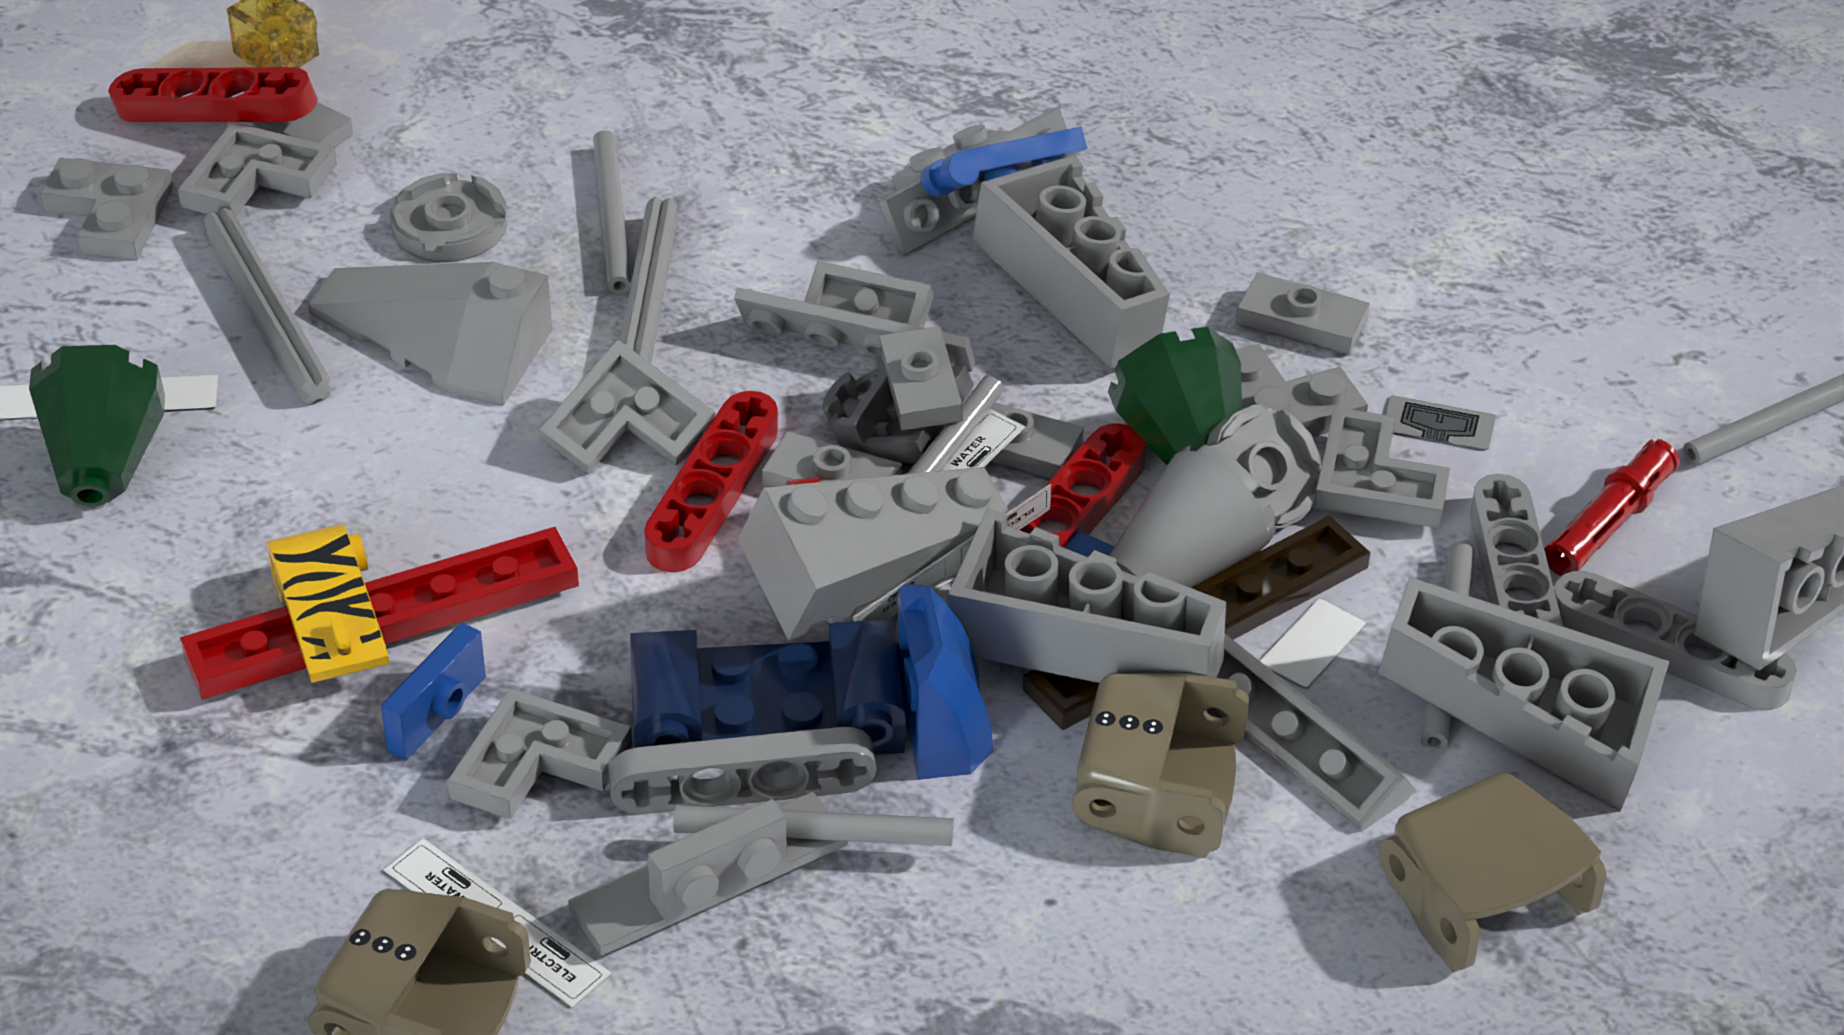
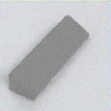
M1225 634L1224 657L1217 678L1237 681V689L1243 690L1249 696L1246 737L1362 831L1412 796L1416 789L1403 774ZM1212 708L1220 716H1228V714L1222 709Z

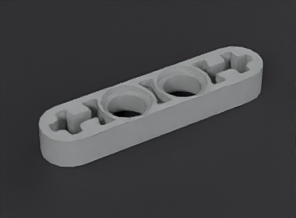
M1493 474L1483 477L1474 486L1470 518L1489 602L1563 626L1531 493L1527 485L1518 478L1505 474ZM1498 503L1502 504L1504 510L1509 511L1508 518L1499 519L1500 509ZM1505 542L1515 543L1523 547L1526 552L1521 555H1508L1500 552L1495 546ZM1516 587L1525 588L1536 594L1537 598L1530 601H1520L1511 598L1505 591Z
M1572 571L1563 574L1556 581L1554 591L1563 627L1669 661L1667 673L1751 708L1773 710L1782 707L1789 700L1797 670L1794 661L1788 654L1784 653L1759 671L1695 636L1698 617L1695 614L1587 571ZM1580 600L1584 601L1582 605L1578 604ZM1610 611L1614 612L1613 618H1608ZM1644 621L1653 625L1658 631L1653 634L1643 635L1631 631L1625 623ZM1698 645L1705 646L1715 651L1719 657L1712 660L1695 658L1686 651V648ZM1731 661L1736 662L1735 669L1729 668ZM1761 675L1769 676L1766 681L1759 679Z
M835 727L637 747L616 755L609 764L608 776L611 798L616 807L630 814H649L674 811L675 805L717 807L765 802L771 799L773 801L794 799L812 791L816 796L849 793L869 785L875 778L877 766L872 741L867 733L854 727ZM777 761H786L793 764L787 770L775 773L760 770L766 764ZM814 761L815 765L807 766V762ZM708 768H717L725 771L721 776L712 779L692 777L694 773ZM678 775V779L670 780V776Z

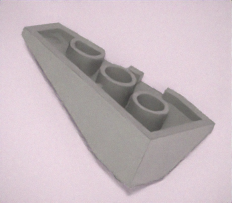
M495 262L334 268L308 304L311 315L359 342H376L390 350L392 361L405 368L413 363L429 372L432 377V383L445 391L503 406L552 331L548 275Z

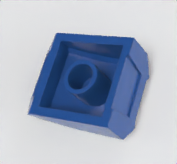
M904 584L898 589V651L906 724L917 780L972 774L993 752L992 727L986 705L980 694L979 670L972 644L953 611L930 587Z

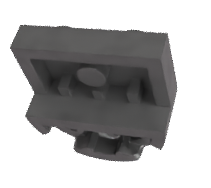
M881 354L876 357L878 366L876 370L865 374L857 380L849 372L842 375L828 390L823 400L822 408L840 446L902 463L903 465H913L946 424L901 431ZM952 366L961 402L963 403L974 384L966 366Z

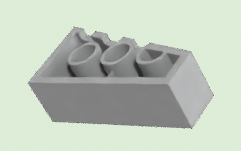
M1076 155L981 182L972 240L1108 367H1116L1118 360L1163 332L1170 294L1140 249L1129 247L1125 241L1126 228L1119 218L1108 216L1102 207V193L1095 183H1086L1083 179V165Z
M985 467L772 486L763 488L737 540L789 641L806 634L811 625L823 620H827L832 624L850 617L854 608L877 601L975 535L987 508L1002 514H1006L1009 510Z
M1844 485L1713 528L1705 578L1696 596V605L1699 607L1695 636L1760 671L1844 612Z
M989 508L986 509L948 593V606L961 622L972 644L976 658L1100 683L1103 677L1109 674L1191 673L1217 678L1223 662L1225 601L1152 572H1147L1141 577L1134 576L1122 571L1117 565L1116 558L1096 550L1089 557L1059 546L1058 535L1037 527L1030 534L1008 526L1007 515Z
M1409 577L1390 630L1378 674L1621 811L1640 764L1669 661Z

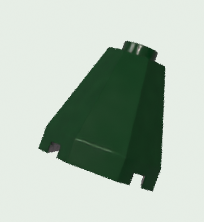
M1208 326L1191 329L1195 339L1180 341L1176 331L1160 333L1118 360L1115 368L1118 384L1111 381L1108 389V394L1115 411L1166 466L1183 447L1190 445V451H1197L1202 445H1206L1209 434L1225 416L1242 410L1241 362L1232 342Z
M115 344L61 346L51 354L49 366L43 369L42 362H40L31 369L29 391L60 493L83 506H100L111 502L125 492L164 416L165 392L158 365L143 358V367L141 368L129 362L130 351Z

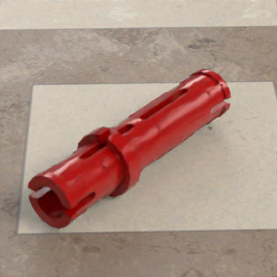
M1651 439L1627 466L1616 467L1605 478L1604 488L1595 499L1567 525L1558 537L1544 548L1549 568L1559 576L1572 571H1580L1589 558L1608 541L1631 514L1642 513L1650 505L1657 487L1679 467L1680 459L1676 450L1662 439H1657L1655 442Z

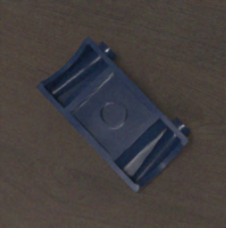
M895 619L829 623V641L697 648V630L630 633L634 748L835 727H854L863 730L870 736L874 755L905 753L906 716Z

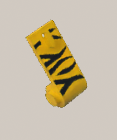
M341 523L266 542L275 588L281 604L286 603L311 683L390 664L389 654L361 572L368 570V563L363 541L359 533L348 535L345 525Z

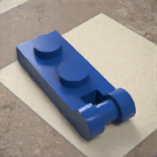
M1082 126L958 151L945 157V159H940L927 165L922 170L921 184L929 195L942 197L955 191V189H961L974 183L978 177L984 176L985 181L1018 172L1022 168L1035 167L1072 156L1087 149Z

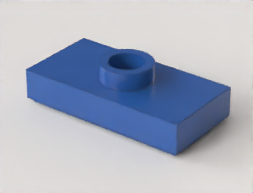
M461 623L381 704L387 752L407 761L446 719L453 718L460 711L467 696L486 678L481 631Z

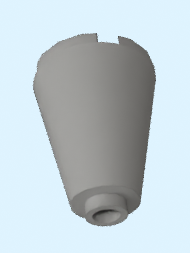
M1189 445L1183 447L1171 459L1109 556L1117 559V565L1122 571L1134 576L1141 577L1147 572H1152L1193 588L1261 551L1275 534V515L1270 504L1264 510H1261L1252 494L1260 486L1253 476L1234 458L1215 447L1202 445L1197 451H1190Z

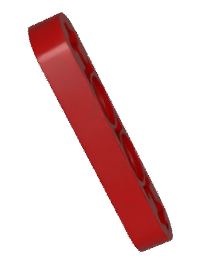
M296 67L140 68L121 74L114 79L108 89L119 117L127 122H288L309 114L315 108L318 100L307 72L302 68ZM244 92L243 94H240V95H238V96L232 97V96H234V95H236V94H239V93Z
M743 391L730 396L724 402L646 522L644 528L645 553L647 560L653 567L661 571L679 572L695 566L700 561L777 438L778 408L776 402L769 395L758 391ZM740 425H746L745 434L740 433ZM723 454L735 455L740 458L737 463L731 465H717L710 461L713 457ZM695 494H707L715 498L712 503L701 506L690 505L684 501L687 497ZM679 525L684 527V537H677L680 533Z
M1110 423L1099 427L1045 485L1046 487L1051 484L1050 510L1021 528L1020 531L1030 534L1035 527L1039 528L1037 526L1039 523L1046 520L1064 522L1069 526L1066 530L1050 532L1059 536V546L1063 548L1078 530L1089 535L1141 475L1145 463L1146 443L1129 425ZM1106 455L1112 457L1109 467L1106 466ZM1077 484H1091L1100 488L1101 491L1093 495H1080L1070 490V488Z

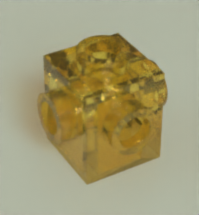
M240 0L227 8L233 54L242 58L253 67L299 68L319 55L316 32L317 20L314 10L305 3L297 0Z

